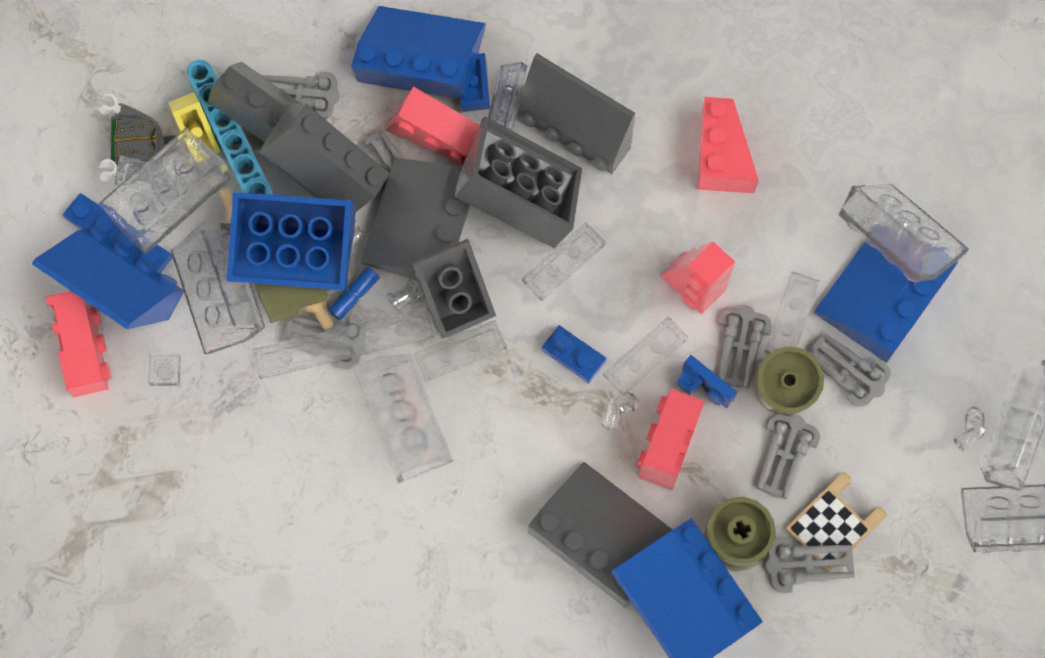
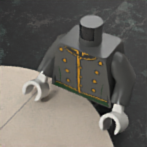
M105 94L101 98L102 101L108 102L110 107L101 105L99 107L100 113L103 115H108L111 112L115 113V116H111L110 159H104L98 166L99 169L107 170L99 176L102 181H109L114 176L117 180L139 182L152 174L154 170L162 168V153L178 152L177 135L162 136V130L158 122L152 117L123 103L118 104L117 98L112 94Z

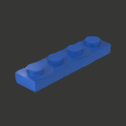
M82 193L78 194L62 214L66 220L81 230L91 229L92 227L103 230L108 234V239L128 247L131 250L130 254L138 259L147 260L153 264V269L160 274L173 258L170 252Z

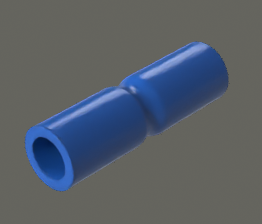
M366 267L350 284L349 288L328 308V311L341 321L357 304L359 298L363 297L380 279L378 274L370 267Z

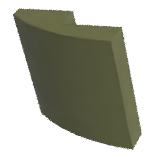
M253 283L270 323L299 315L300 308L326 301L328 298L326 289Z

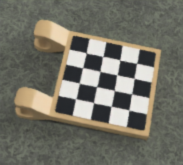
M842 472L785 529L802 546L852 545L853 550L887 516V513L881 507H877L863 521L838 496L851 482V477L847 473ZM846 551L812 554V556L816 560L843 559L846 556ZM835 566L824 568L830 572Z

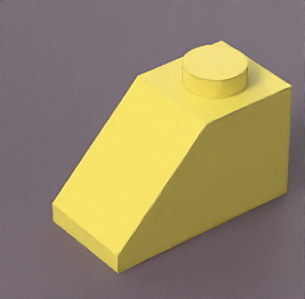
M195 92L168 102L194 163L221 152Z

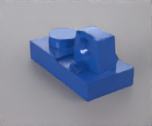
M558 325L541 347L543 352L588 384L607 360L605 356L560 325Z
M690 355L686 359L682 368L683 372L676 385L688 395H691L702 386L711 402L717 406L722 404L727 409L735 400L737 391L694 356Z

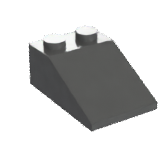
M468 239L412 262L428 313L442 339L496 316Z

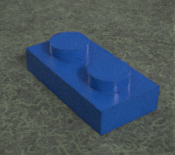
M485 53L477 54L467 96L465 99L460 98L462 112L491 109Z

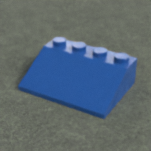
M378 6L358 41L351 68L357 81L361 83L408 91L415 87L426 94L465 99L486 24Z
M233 192L226 281L346 290L355 229L356 202Z
M878 223L813 313L887 363L954 270L958 261L929 243Z
M95 227L77 230L36 257L32 262V265L125 329L169 320L185 291L177 285V281L174 278L165 274L161 275L153 269V264L147 260L136 258L130 254L131 250L120 243H114L107 238L108 234Z
M692 518L611 571L669 658H713L763 623Z

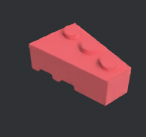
M413 87L400 103L386 131L445 156L455 164L464 165L479 124Z
M704 97L701 111L698 190L755 193L759 179L734 99Z
M72 291L46 296L47 306H51L55 314L56 324H52L54 334L58 333L61 351L58 352L66 390L73 397L109 390L107 380L111 379V370L108 362H104L103 352L107 351L104 335H99L98 325L102 324L100 311Z
M670 389L668 397H661L656 411L661 416L658 424H651L646 440L651 441L647 452L641 451L636 465L637 468L641 469L640 479L673 490L703 408L704 400L674 389Z

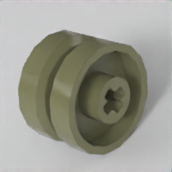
M783 347L774 350L759 363L754 373L753 388L757 399L767 410L775 414L793 415L808 409L818 400L824 386V374L820 363L811 353L799 347ZM788 375L793 378L790 382L793 386H788L784 382V378Z
M746 497L730 498L720 503L711 514L704 532V537L726 569L732 571L749 570L760 564L772 548L776 535L774 519L768 509L758 501ZM734 532H741L744 536V539H742L740 534L735 535Z

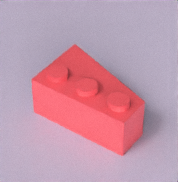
M713 241L700 246L698 249L694 248L689 253L687 251L683 252L660 276L683 296V302L690 309H697L703 314L726 291L735 261Z

